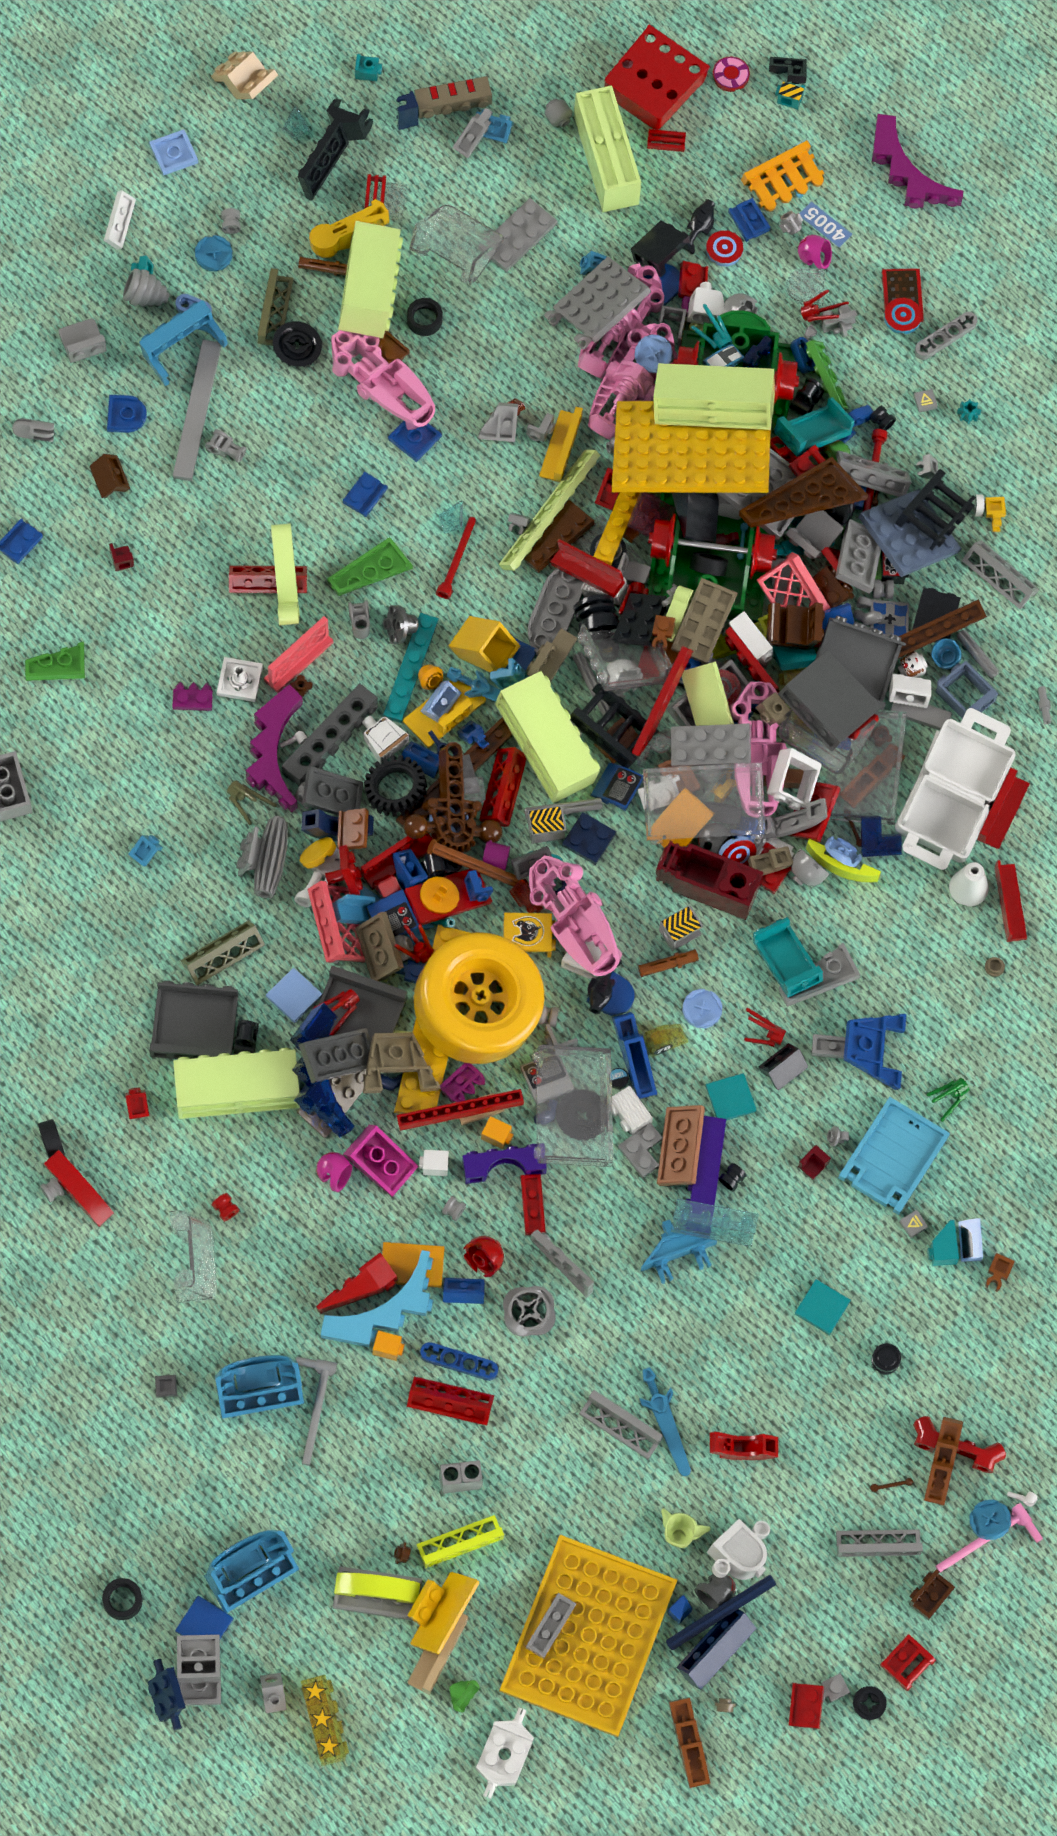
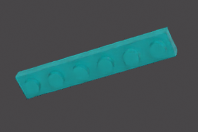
M423 613L419 614L418 630L411 636L383 717L402 723L418 679L419 670L423 666L439 618Z

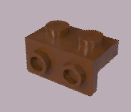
M825 566L812 578L830 608L840 606L848 599L855 597L852 593L853 588L851 585L835 578L836 571L832 566Z
M938 1569L934 1573L929 1571L922 1580L925 1584L921 1589L916 1587L909 1596L912 1599L909 1605L928 1621L955 1589V1586L939 1574L940 1571Z

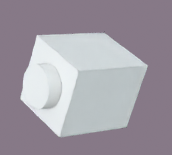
M424 1150V1156H420L419 1168L423 1169V1175L447 1176L449 1151Z

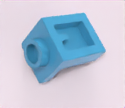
M590 251L580 261V274L585 275L593 271L607 256Z
M142 835L128 855L142 866H147L155 853L161 851L163 847L155 836Z

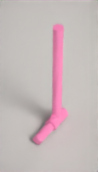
M1019 1503L1011 1509L1010 1527L1016 1523L1020 1526H1025L1036 1543L1041 1541L1043 1537L1032 1523V1518L1023 1505ZM982 1538L974 1540L935 1566L936 1569L941 1573L990 1540Z

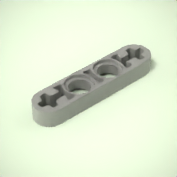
M965 312L919 341L915 347L916 357L926 360L972 331L977 325V316L972 312ZM966 319L972 320V324H970L969 322L966 324L964 323ZM954 327L958 329L959 333L952 335L948 330ZM936 337H940L943 339L944 342L942 344H936L934 343L933 339ZM920 348H922V349H926V348H927V352H926V353H925L924 351L920 352Z

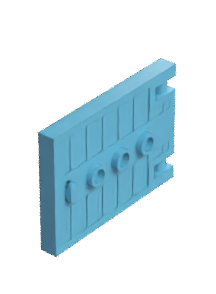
M889 1097L839 1174L838 1179L844 1182L847 1178L852 1182L851 1186L884 1207L888 1204L894 1207L893 1212L899 1215L947 1141L950 1133ZM854 1168L859 1171L858 1175L852 1173L851 1170ZM894 1194L901 1197L899 1201L893 1198Z

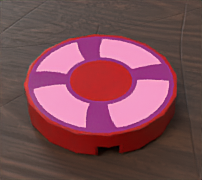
M730 56L718 60L714 65L712 76L717 87L723 91L735 92V90H741L747 85L750 71L745 61Z

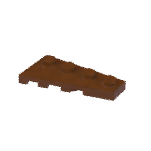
M568 499L563 509L559 511L553 522L544 531L542 537L532 547L531 552L524 558L525 562L539 573L551 563L550 561L559 551L557 543L559 539L570 545L573 544L595 524L594 520Z

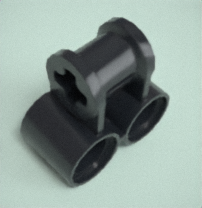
M807 377L803 387L797 391L789 408L801 416L810 413L814 405L821 399L824 389L817 380Z
M433 853L431 855L427 854L425 856L426 861L420 863L428 875L427 880L433 877H444L457 873L462 868V865Z
M249 1020L238 1021L233 1055H238V1053L243 1051L255 1053L259 1023Z

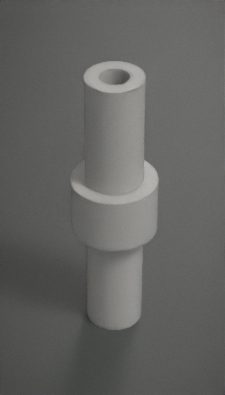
M1041 686L1038 688L1039 710L1042 711L1044 724H1050V700L1047 699L1046 688Z

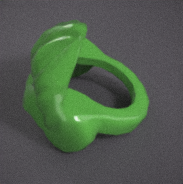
M475 1680L460 1681L449 1687L453 1709L461 1713L465 1712L470 1699L480 1689L479 1684Z

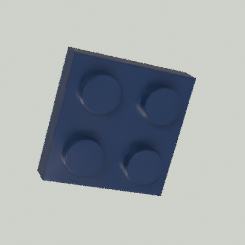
M582 812L563 841L562 846L596 865L617 831Z

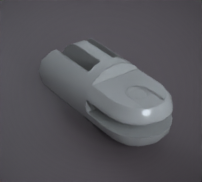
M20 418L12 426L13 433L18 437L53 442L54 423Z

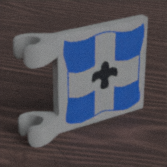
M866 597L858 598L856 602L857 608H870V612H880L883 617L880 622L869 627L865 626L864 629L869 631L872 628L881 630L886 637H890V634L900 636L908 632L909 603L873 600Z

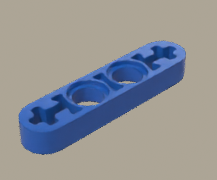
M431 1342L425 1343L421 1347V1358L427 1363L488 1381L495 1379L498 1375V1366L491 1360ZM429 1348H432L433 1353L439 1354V1350H441L440 1361L437 1360V1355L431 1354L430 1357H427L424 1350L428 1351ZM448 1353L455 1356V1361L451 1364L446 1363L443 1359ZM468 1359L473 1360L475 1367L471 1370L465 1369L463 1366L464 1361ZM478 1362H481V1367L485 1369L488 1366H492V1370L495 1372H491L489 1375H486V1371L480 1369L479 1373L476 1372Z

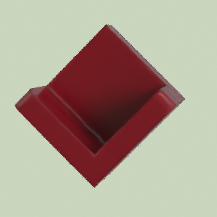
M113 543L109 544L115 571L134 567V559L129 546L114 549Z
M815 1145L799 1161L798 1168L814 1180L829 1164L831 1158Z

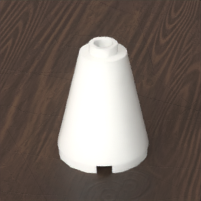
M969 863L951 878L949 891L951 897L957 903L972 907L979 905L987 897L989 885L984 868L979 863Z

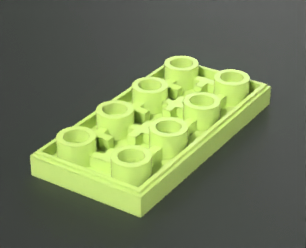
M716 662L684 670L682 680L695 725L734 724Z

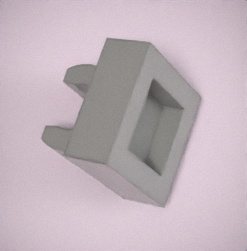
M930 454L924 455L923 461L917 463L919 468L924 467L921 472H917V475L922 478L928 476L931 479L938 471V461Z
M513 512L510 513L508 521L512 523L509 525V531L513 530L514 525H518L520 528L519 534H522L524 526L529 525L531 518Z

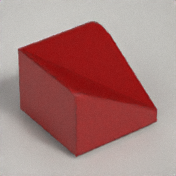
M389 874L372 883L373 887L382 897H387L401 890L396 877Z

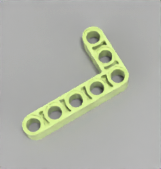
M291 523L271 525L279 626L299 624L300 615Z

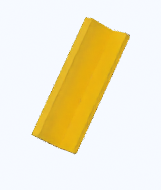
M575 407L574 413L560 410L539 474L540 477L556 482L562 481L582 419L583 408Z

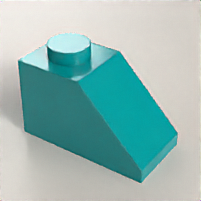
M950 1220L934 1238L930 1248L927 1249L928 1260H932V1266L956 1265L958 1263L959 1254L954 1220Z

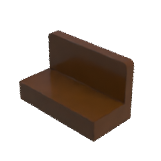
M103 454L90 465L102 498H107L114 491L126 492L130 489L117 455Z

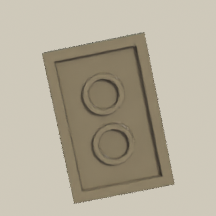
M386 912L378 913L355 928L371 979L381 982L404 968L399 950L395 947L396 941Z

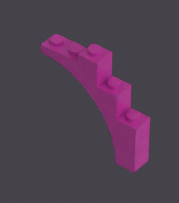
M878 114L872 162L880 165L890 164L888 184H893L896 187L906 186L904 206H909L913 209L923 208L924 201L930 204H947L950 207L961 206L964 191L939 184L922 174L911 163L901 147L896 130V116Z
M289 684L254 713V724L262 732L250 741V753L258 760L245 771L246 782L252 788L256 787L260 791L266 786L265 790L271 796L275 795L279 799L278 803L280 806L292 813L298 808L297 800L284 783L277 762L278 746L283 730L292 715L303 705L302 696Z

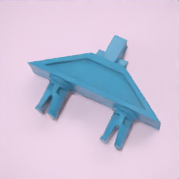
M670 1219L662 1222L664 1233L661 1234L662 1239L642 1265L641 1271L656 1268L661 1283L665 1284L664 1274L669 1282L674 1279L667 1263L689 1254H694L700 1270H703V1261L707 1268H709L712 1264L705 1249L716 1245L718 1239L679 1231L678 1228H673Z

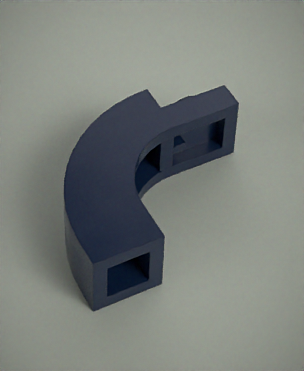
M320 809L302 812L301 831L318 839L331 837L333 841H337L339 817L328 815ZM370 814L368 815L367 837L373 836L374 817Z

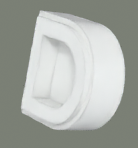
M976 494L974 500L975 517H982L984 512V495Z

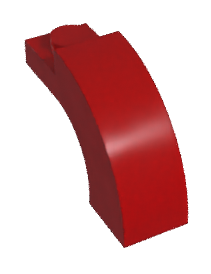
M714 1431L710 1432V1453L730 1460L778 1458V1437L767 1434L736 1436Z

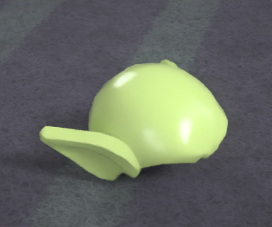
M665 1508L661 1510L663 1526L665 1528V1540L672 1546L685 1548L693 1540L700 1538L711 1529L710 1526L698 1525L696 1520L688 1514L680 1512L671 1514Z

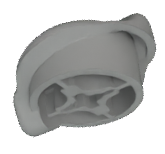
M540 1286L517 1287L510 1290L504 1297L505 1325L514 1335H543L553 1328L556 1319L554 1299L547 1289ZM527 1295L536 1297V1299L529 1303L520 1300L521 1297ZM541 1301L547 1309L544 1319L537 1312ZM514 1304L522 1311L517 1321L512 1316ZM531 1307H533L534 1314L532 1315L529 1313L528 1315H525V1308L530 1309ZM528 1320H534L539 1323L533 1327L522 1325Z

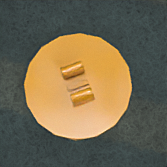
M433 877L423 883L420 890V899L428 910L438 914H445L451 912L457 906L459 892L450 880L444 877Z

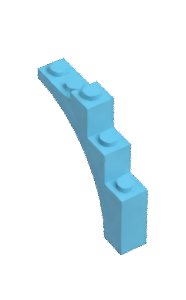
M421 1251L418 1264L409 1281L399 1293L385 1304L358 1315H324L321 1338L370 1347L371 1342L375 1343L377 1331L373 1330L374 1328L398 1332L399 1327H403L405 1315H402V1312L427 1316V1311L431 1312L433 1305L430 1293L423 1292V1290L428 1288L429 1278L426 1277L427 1270H431L433 1263L430 1252Z

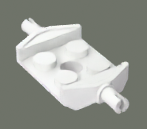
M518 1707L516 1716L512 1721H494L476 1766V1770L488 1781L483 1794L484 1797L488 1795V1799L492 1798L495 1787L516 1784L534 1740V1737L522 1725L527 1711L525 1709L522 1711L520 1707ZM501 1749H508L511 1757L507 1760H502L498 1753Z

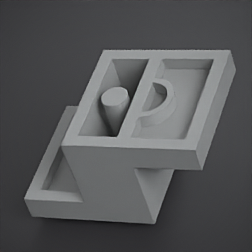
M220 1635L177 1636V1680L185 1706L221 1705Z

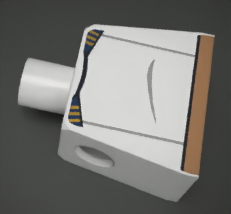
M370 715L362 722L367 728L364 732V741L380 764L383 763L382 758H390V756L409 743L408 733L387 717H383L376 722Z

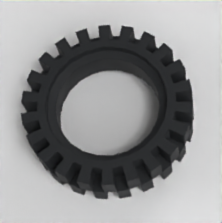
M392 755L390 756L391 761H387L386 757L382 758L383 764H380L378 761L375 762L376 768L371 766L369 768L370 774L366 773L364 789L368 801L371 803L374 810L377 809V812L380 814L384 812L385 816H389L390 812H392V816L397 817V812H400L401 816L406 815L404 810L408 809L409 813L413 812V806L418 808L420 806L419 801L423 802L425 800L424 795L427 794V782L424 772L415 760L411 761L410 757H406L404 760L403 755H398V760H396L395 756ZM405 773L413 779L411 791L403 798L391 800L381 796L378 792L381 780L389 774Z

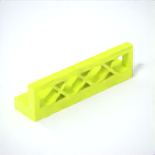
M495 1515L418 1543L417 1548L425 1568L503 1540L504 1533L502 1528L499 1527ZM493 1522L495 1525L494 1530L486 1533L481 1532L484 1524ZM471 1530L477 1533L476 1537L468 1540L461 1539L465 1531ZM450 1537L457 1540V1543L446 1548L442 1546L446 1538ZM432 1545L438 1549L436 1552L425 1555L422 1547Z

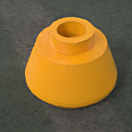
M428 664L419 670L418 678L421 687L425 690H433L443 681L444 673L440 667Z

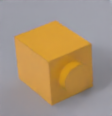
M490 1116L481 1133V1140L504 1149L505 1144L509 1145L514 1136L511 1133L512 1126Z
M378 1330L373 1346V1355L397 1361L398 1355L402 1356L405 1344L402 1343V1336Z

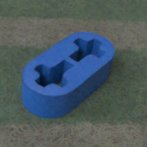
M799 337L791 342V350L795 361L798 362L799 370L804 374H808L815 370L814 366L816 365L806 352L808 340L804 337Z
M866 405L848 413L854 420L853 427L869 421L874 410L870 405Z

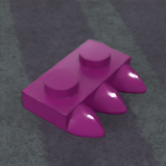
M179 682L173 689V710L212 711L213 690L209 683H206L199 690L195 682L188 689H185L183 683Z
M464 1063L440 1085V1090L452 1103L465 1101L463 1093L475 1094L473 1084L485 1085V1078L472 1064Z

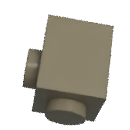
M776 692L755 707L759 711L761 719L770 726L774 723L778 725L787 718L786 714L790 711Z

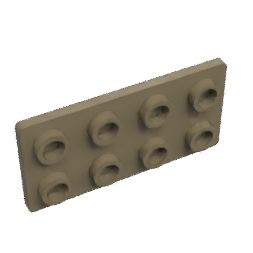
M366 1070L310 1083L300 1095L305 1101L297 1110V1113L322 1137L326 1138L363 1092Z

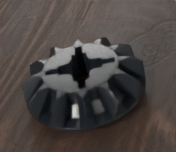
M863 1687L856 1692L853 1698L855 1713L861 1719L869 1721L878 1719L886 1710V1697L876 1687ZM868 1695H870L872 1702L878 1703L872 1706L870 1712L867 1705L861 1704L867 1702Z

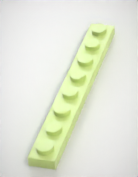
M597 450L583 451L499 563L503 570L515 571L521 565L524 557L531 552L532 546L542 537L544 530L553 522L556 514L563 509L565 502L575 493V489L584 481L589 470L596 465V461L601 456Z

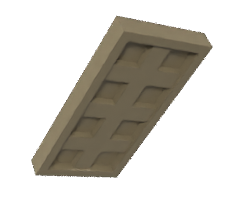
M701 578L671 650L679 653L682 646L693 650L690 658L707 664L738 593Z

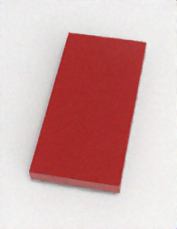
M730 626L725 630L726 637L724 638L731 651L736 650L738 660L743 666L747 665L749 667V674L755 681L771 683L777 693H779L777 684Z
M471 869L444 876V878L450 880L457 887L459 892L457 906L451 912L445 914L434 913L423 905L420 899V890L423 883L405 888L404 890L418 924L421 925L492 903V899L489 897L482 902L477 900L470 901L464 878L469 871H473ZM477 872L478 877L482 880V888H485V883L480 873Z

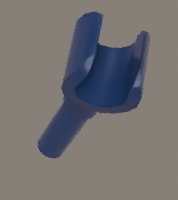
M431 730L428 734L435 742L437 754L439 755L440 748L447 744L441 743Z

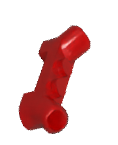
M923 1416L913 1424L918 1434L914 1445L933 1453L937 1445L939 1432L936 1431L930 1417ZM959 1440L957 1454L973 1459L972 1468L979 1471L993 1473L995 1464L1006 1457L1005 1449L1001 1443L997 1442L982 1449L976 1447V1444L971 1441L964 1440L963 1442Z

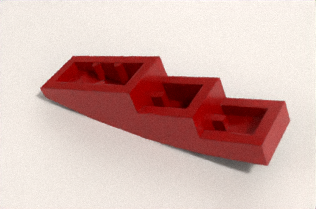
M59 1150L44 1163V1166L57 1179L58 1183L71 1195L74 1202L98 1227L114 1214L90 1183Z

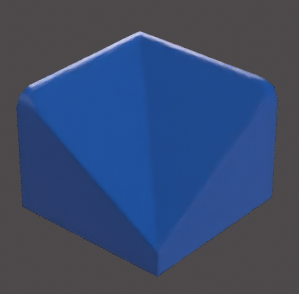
M683 1595L669 1608L668 1615L680 1624L693 1609L687 1598Z

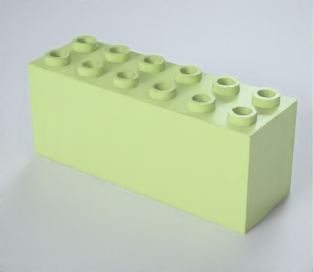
M612 86L575 93L574 119L602 212L639 205L641 180Z
M360 221L355 222L349 249L338 330L383 338L385 331H389L391 320H388V318L392 319L394 309L390 304H394L396 294L392 290H396L397 279L394 276L397 277L399 265L396 262L399 263L401 251L398 249H401L403 238L400 237L401 229Z
M658 363L653 396L655 424L771 430L775 399L774 369Z
M540 671L501 690L495 705L554 804L594 784L600 771V766L597 760L591 757L587 743L581 740L577 726H573L571 723L569 712L563 709L560 704L559 695L553 692L550 687L551 682L549 678Z
M281 1048L279 1051L265 1049L260 1050L259 1053L243 1051L238 1053V1055L222 1053L217 1057L201 1055L195 1059L180 1057L177 1060H173L179 1119L300 1108L295 1049Z

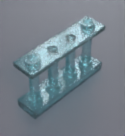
M677 1199L671 1232L752 1247L759 1214Z

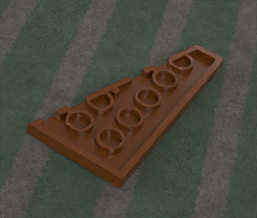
M831 457L739 510V516L752 528L867 500L868 494Z

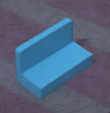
M347 894L332 903L336 921L359 925L369 920L366 907L376 901L375 897Z

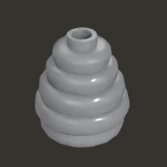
M133 269L127 279L123 299L129 301L133 306L139 305L141 307L146 305L149 307L154 305L159 307L162 303L166 304L169 298L167 287L162 285L160 280H156L155 275L149 274V271Z

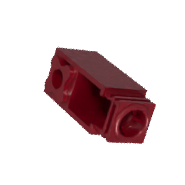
M671 840L664 848L655 872L657 876L656 881L659 882L660 880L663 884H669V886L673 887L672 892L747 920L763 877V871L689 843L688 847L684 845L682 847L678 843L674 844Z

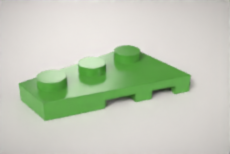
M84 641L77 643V646L71 648H61L56 653H45L25 660L26 681L85 678Z

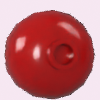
M486 1235L477 1236L463 1248V1250H466L464 1259L476 1273L477 1268L482 1271L484 1277H491L503 1265V1249L500 1242Z

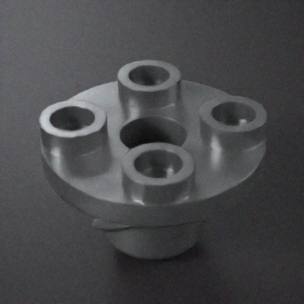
M390 605L387 618L383 620V627L388 632L391 644H402L406 639L407 633H415L418 630L419 623L415 615L407 614L401 605Z

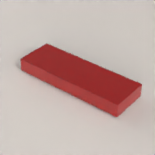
M541 1174L520 1175L525 1235H531L537 1229L541 1233H546Z

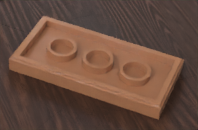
M693 1105L666 1108L657 1178L659 1186L696 1184L705 1112L704 1106Z

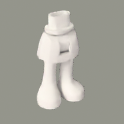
M337 846L332 856L329 857L327 855L324 858L326 861L323 864L311 868L313 871L311 880L306 888L298 892L294 898L298 905L310 907L311 901L307 889L318 883L321 878L327 882L325 873L341 869L340 854Z

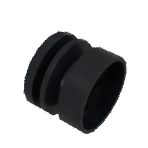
M592 595L581 599L574 605L573 610L576 614V621L579 622L578 629L583 641L597 642L614 636L619 619L614 614L616 608L610 595Z

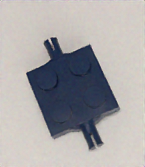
M157 1659L153 1661L156 1675L148 1681V1690L152 1696L155 1705L154 1710L159 1718V1722L171 1719L173 1730L176 1731L182 1728L179 1714L186 1706L174 1667L164 1670L162 1659Z

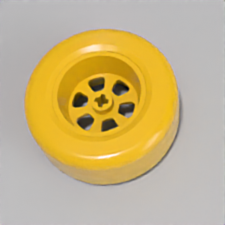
M484 932L463 934L441 945L431 955L422 969L414 990L416 1019L428 1041L448 1057L470 1064L496 1062L516 1052L536 1028L544 1008L543 981L532 958L511 940ZM477 973L483 975V983L475 985L470 974ZM495 981L502 989V992L493 994L489 990V985ZM457 982H462L468 990L465 995L454 992ZM464 1002L468 1005L469 1011L466 1015H462L455 1005ZM492 1002L504 1004L500 1015L490 1008ZM484 1012L488 1022H475V1013Z

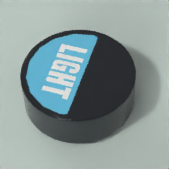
M622 1068L611 1070L608 1076L610 1086L615 1089L624 1088L629 1079L628 1073Z

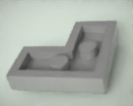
M648 1123L618 1145V1149L642 1179L659 1167V1164L648 1150L662 1140V1136L651 1123Z

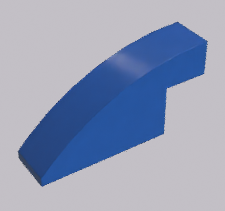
M630 1012L612 1017L622 1056L636 1095L639 1099L657 1095L644 1038L638 1033L634 1014Z

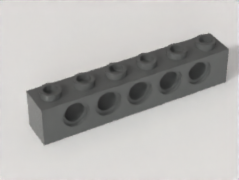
M359 683L282 765V773L300 786L305 782L309 766L321 769L325 765L326 759L330 755L336 754L339 745L343 741L347 742L352 736L351 732L363 725L364 718L376 711L378 708V697ZM356 706L362 708L360 711L353 710ZM342 720H347L349 723L346 725H342L339 722ZM334 734L336 735V737L330 739L327 737V735ZM319 747L322 748L323 751L315 752L314 749ZM307 761L310 765L302 766L301 763Z

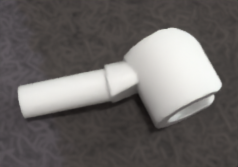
M298 731L294 737L280 743V746L283 748L296 741L302 745L307 736L304 732Z
M1010 1491L1007 1493L1008 1497L1023 1501L1029 1507L1034 1506L1037 1501V1495L1030 1491L1026 1497Z

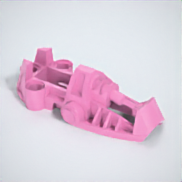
M640 263L629 266L627 271L648 286L651 293L642 300L637 310H635L636 305L603 336L602 344L598 351H595L594 348L599 340L596 343L592 341L586 349H581L578 363L579 368L600 379H604L605 371L611 361L616 360L621 363L628 353L629 348L626 345V339L629 332L646 326L642 322L651 312L657 313L661 311L662 306H664V293L662 292L660 277L653 266L642 267ZM650 275L652 278L646 279L644 276ZM653 299H659L660 301H659V302H653V301H651V300H653ZM636 336L631 337V340L634 343H638L640 341V339ZM614 340L618 342V345L608 363L603 361L604 355L602 353L606 346H609L611 341Z
M653 323L641 329L631 330L626 339L629 351L623 361L619 363L614 360L609 364L605 371L606 375L595 395L588 421V426L599 435L609 440L615 437V424L613 422L616 418L614 414L617 409V401L653 400L654 381L656 380L657 373H649L643 366L634 362L635 348L638 343H634L631 337L636 336L641 340L651 334L658 335V330L663 331L666 334L664 338L668 340L673 350L672 360L678 359L675 351L674 337L670 326L667 324ZM613 393L616 395L613 401L614 405L610 412H606L602 417L599 414Z
M342 330L331 336L332 371L336 376L344 377L350 373L360 383L357 385V392L363 399L367 400L370 398L393 415L404 420L408 430H414L430 422L435 414V405L427 389L413 371L400 359H395L388 363L381 356V349L378 347L379 337ZM360 354L363 358L360 362L354 364L351 361L352 357L354 358ZM403 394H406L422 407L411 411L402 401Z
M751 681L744 688L736 702L729 706L732 719L738 721V724L751 725V721H748V714L751 713V704H760L771 694L777 693L772 684ZM755 688L760 691V696L755 694ZM736 706L741 709L742 714L736 712ZM761 720L752 721L751 764L734 765L735 780L741 806L746 814L756 818L772 815L777 809L779 802L775 801L774 797L769 794L768 802H763L762 797L758 796L757 787L759 786V777L766 776L768 791L780 750L787 749L785 743L776 742V730L779 727L777 723L770 726L764 722L763 739V721ZM750 787H752V796H750Z
M544 855L529 870L530 901L534 905L544 906L552 911L557 919L551 926L552 933L577 963L596 976L611 973L617 968L622 952L617 948L610 925L600 908L602 900L593 892H589L586 895L578 881L583 876V869L580 865ZM556 877L567 884L566 889L559 891L558 895L553 890L556 886L553 880ZM586 941H593L595 946L601 950L602 954L597 962L594 961L585 943Z

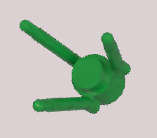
M964 1079L953 1080L926 1094L931 1096L948 1089L932 1099V1103L941 1100L949 1094L953 1098L958 1097L940 1119L941 1122L953 1112L961 1101L967 1098L965 1094L970 1089Z

